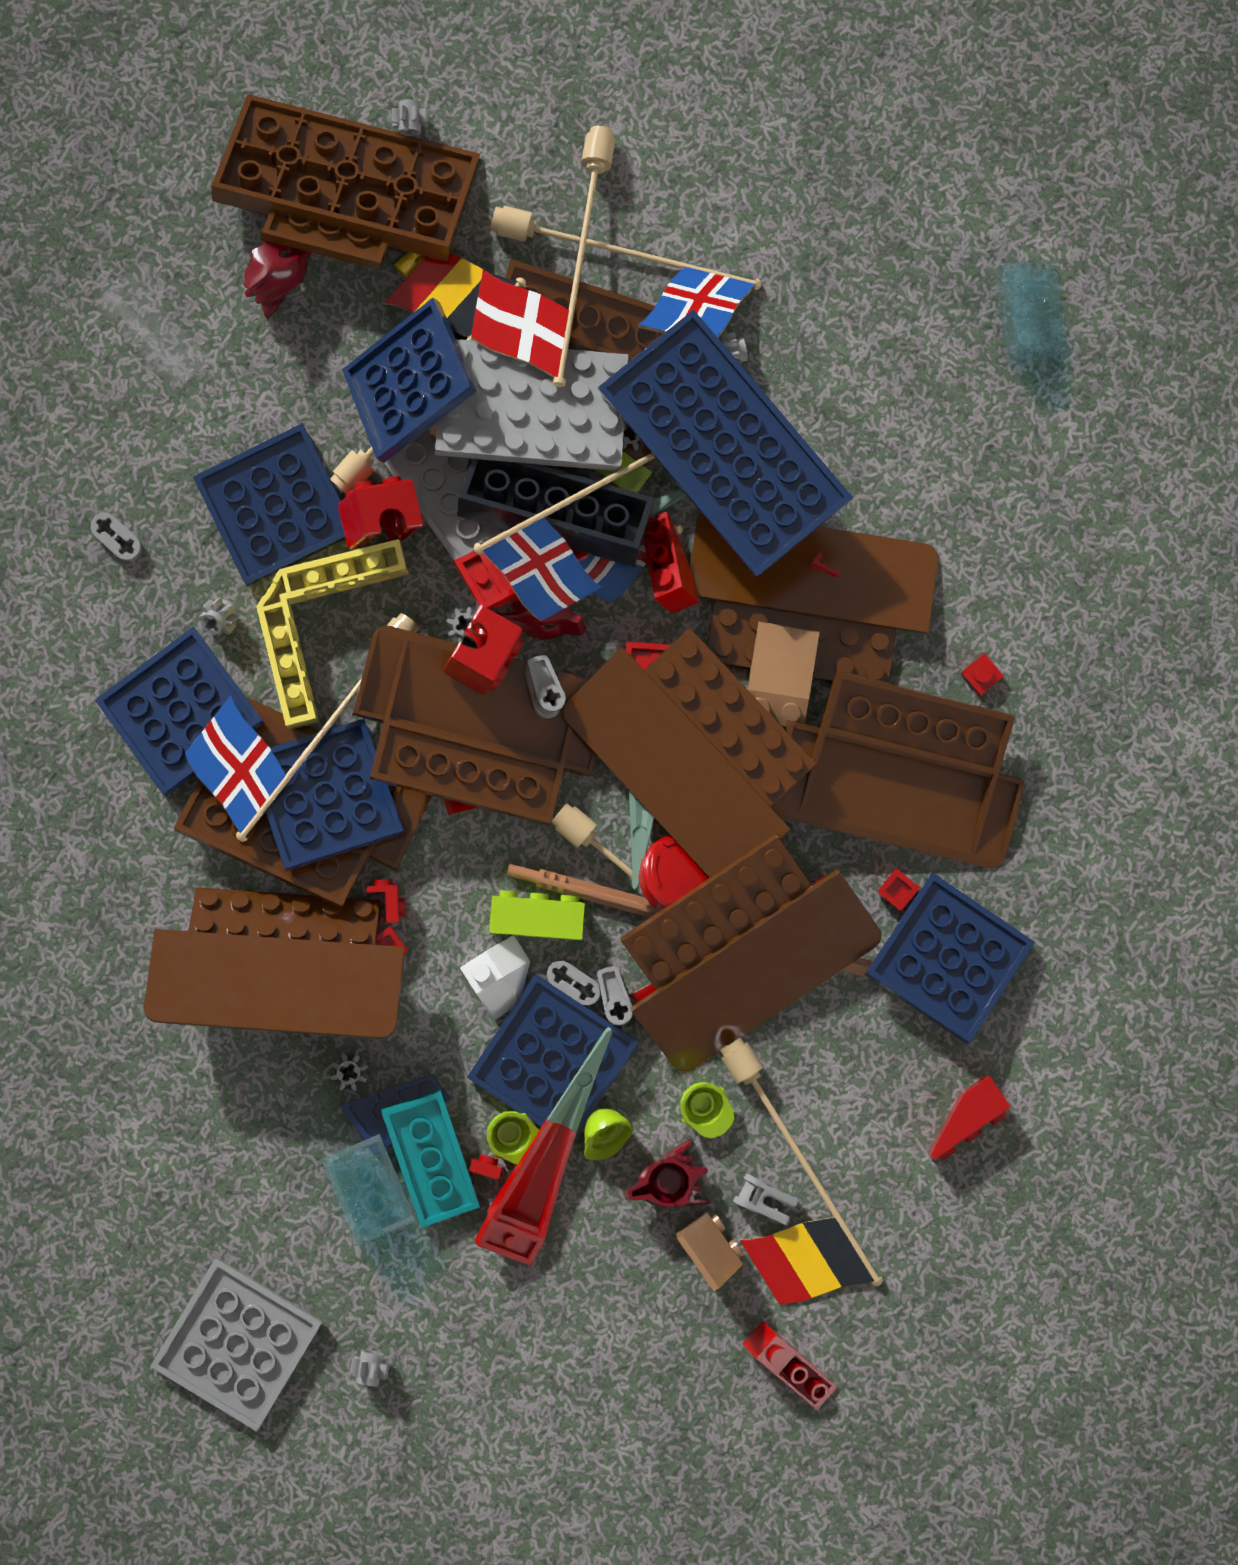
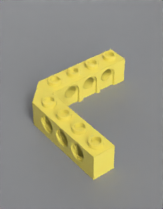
M399 539L279 569L268 591L256 606L285 725L290 730L320 722L291 604L409 575Z

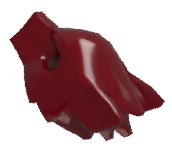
M263 241L262 246L252 250V257L244 271L245 282L243 284L247 288L245 296L247 298L256 296L255 302L262 304L264 316L267 319L276 312L285 296L296 289L304 280L307 270V258L312 254L311 252L268 241ZM286 251L285 255L280 257V253Z
M519 599L512 604L510 602L504 604L508 608L507 613L495 612L521 627L528 636L538 638L539 640H550L563 634L582 636L587 628L583 618L572 612L569 606L542 621L534 617L522 605ZM555 623L554 626H551L549 628L542 626L546 624Z
M690 1138L647 1166L642 1171L638 1183L623 1191L625 1199L630 1201L645 1200L652 1205L665 1207L711 1204L710 1200L694 1198L695 1195L703 1191L702 1184H697V1182L708 1172V1169L691 1165L690 1163L694 1160L692 1155H680L691 1146L693 1140Z

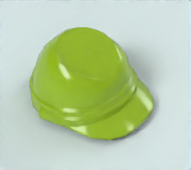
M708 1082L695 1083L683 1093L680 1100V1112L683 1117V1123L703 1137L709 1139L717 1138L724 1134L734 1122V1110L723 1087H718Z
M599 1109L593 1112L587 1119L584 1130L585 1158L597 1161L607 1159L618 1153L632 1135L633 1128L629 1120L612 1109Z
M507 1111L493 1118L487 1127L486 1137L488 1145L493 1151L492 1154L495 1157L517 1165L536 1137L539 1129L526 1113L521 1114L516 1111Z

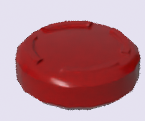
M672 836L662 837L647 849L646 854L641 860L638 876L642 894L652 907L658 911L663 910L710 878Z

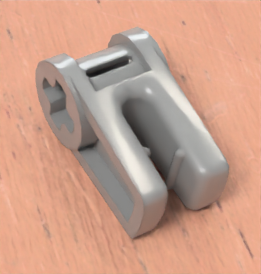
M547 655L536 656L527 661L523 672L534 711L541 718L550 719L555 717L565 704V693ZM547 697L549 701L554 700L555 704L552 706L550 702L545 703L543 700Z
M617 966L601 969L597 972L605 1015L612 1024L617 1026L625 1025L631 1020L633 1013L631 1012L632 1005ZM620 1003L621 1007L628 1008V1012L624 1013V1019L618 1020L617 1016L610 1015V1011L614 1010V1004Z
M746 1173L744 1176L746 1182L739 1196H735L733 1202L787 1226L790 1219L789 1216L778 1211L776 1207L772 1208L764 1204V1198L771 1197L780 1201L782 1205L795 1207L799 1200L771 1187L769 1183Z

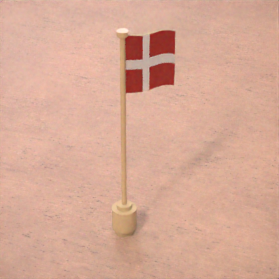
M605 126L591 127L590 132L585 137L581 163L592 174L569 310L541 294L503 282L484 269L482 271L471 338L493 352L528 363L554 377L553 385L556 387H565L566 379L563 376L597 175L609 170L612 165L616 140L613 137L614 132Z

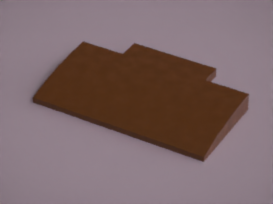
M247 94L211 186L212 201L268 215L262 230V240L376 270L381 269L388 247L447 262L471 190L480 154Z

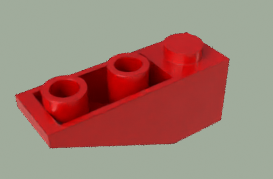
M666 511L652 517L644 538V546L654 597L671 614H674L699 603L694 577L670 514Z
M984 1076L960 1093L928 1152L931 1159L935 1160L939 1157L941 1161L945 1160L957 1151L954 1147L963 1140L966 1143L971 1142L982 1134L981 1127L988 1122L993 1126L1007 1116L1005 1111L1011 1106L990 1076Z
M763 1320L742 1343L760 1363L816 1410L821 1407L837 1388L830 1379Z

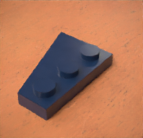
M430 1074L340 1104L339 1106L375 1155H377L392 1144L381 1109L439 1089L445 1103L452 1098L435 1075Z

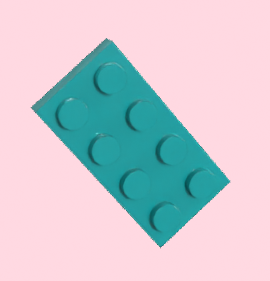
M439 1089L381 1109L420 1227L423 1228L480 1208L441 1090Z

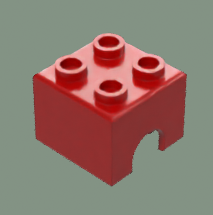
M401 476L386 478L383 480V484L373 485L372 481L359 482L354 485V490L345 493L346 497L338 504L347 547L350 550L365 547V543L369 542L368 539H372L374 535L381 534L380 525L386 530L389 541L397 539L404 541L423 525L413 480H401Z
M480 606L463 633L476 643L478 649H471L458 643L443 668V672L482 695H485L490 688L496 691L510 668L505 663L511 664L524 643L523 640L519 639L523 629L490 609Z

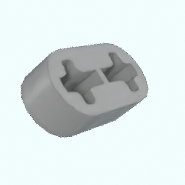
M103 512L94 516L90 527L91 532L98 540L123 561L131 562L139 558L142 553V545L131 531L110 513ZM102 520L105 523L109 522V520L112 521L110 528L116 532L113 537L105 531L101 534L98 533L101 530L98 524ZM120 537L127 543H130L132 540L134 541L132 544L134 552L132 554L125 552L123 555L121 554L123 547L117 542Z
M556 961L549 966L547 971L549 983L582 1005H592L599 999L600 987L598 983L565 961ZM563 966L567 967L566 974L574 979L571 985L564 980L556 983L554 981L555 974L552 973L555 967L557 969H561ZM578 982L583 986H587L588 983L594 986L592 991L595 993V996L592 999L589 997L585 1000L580 999L581 992L574 987L575 983Z

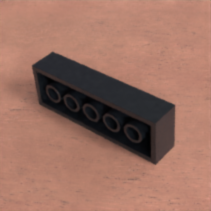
M472 459L458 497L457 516L503 530H509L598 481L539 464ZM606 484L544 518L564 538L570 549L635 567L651 519L655 498Z

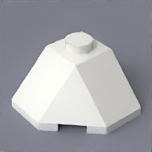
M513 935L469 961L460 969L492 1018L496 1020L512 1010L522 995L530 960Z

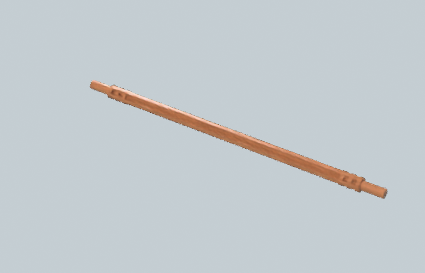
M510 864L507 871V876L536 883V887L569 896H578L583 900L651 918L660 912L652 907L645 897L540 869V871H535ZM860 957L842 969V971L867 977L864 974L873 960Z

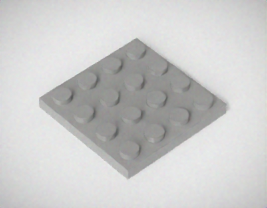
M216 1257L150 1367L257 1432L323 1321Z

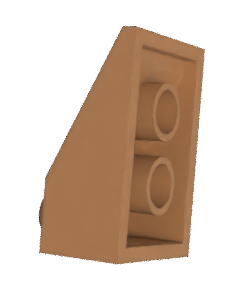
M758 622L747 689L780 725L787 726L788 720L805 724L820 632Z
M706 1211L678 1230L676 1235L678 1241L715 1292L743 1265L739 1258L744 1254L734 1239L728 1243L721 1232L726 1228L716 1213L710 1217Z

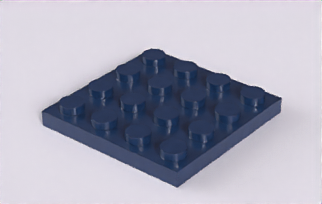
M431 298L342 369L375 457L382 463H385L477 392L442 305L435 298Z
M303 423L192 476L247 587L278 572L279 569L289 567L345 539L338 510V504L341 500Z
M194 627L190 628L95 699L98 706L165 797L196 775L188 763L185 752L230 696L242 717L254 731L265 723Z
M364 718L329 729L265 811L285 872L404 834V829L388 784L369 779L376 750ZM318 733L270 748L285 774L288 773Z
M932 872L864 975L968 1045L1035 942Z
M535 974L467 1078L519 1113H526L534 1123L542 1127L605 1029L610 1027L612 1035L590 1091L576 1132V1139L587 1119L593 1113L639 1042Z

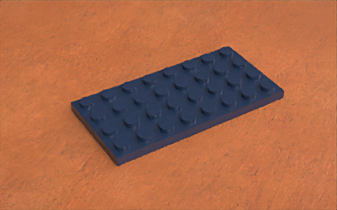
M694 309L598 387V391L756 578L853 499L851 494Z

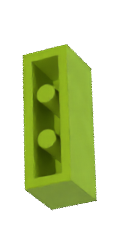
M499 890V896H492L489 933L582 941L585 903L579 902L578 896L561 895V901L548 900L549 894L530 893V898H518V892Z

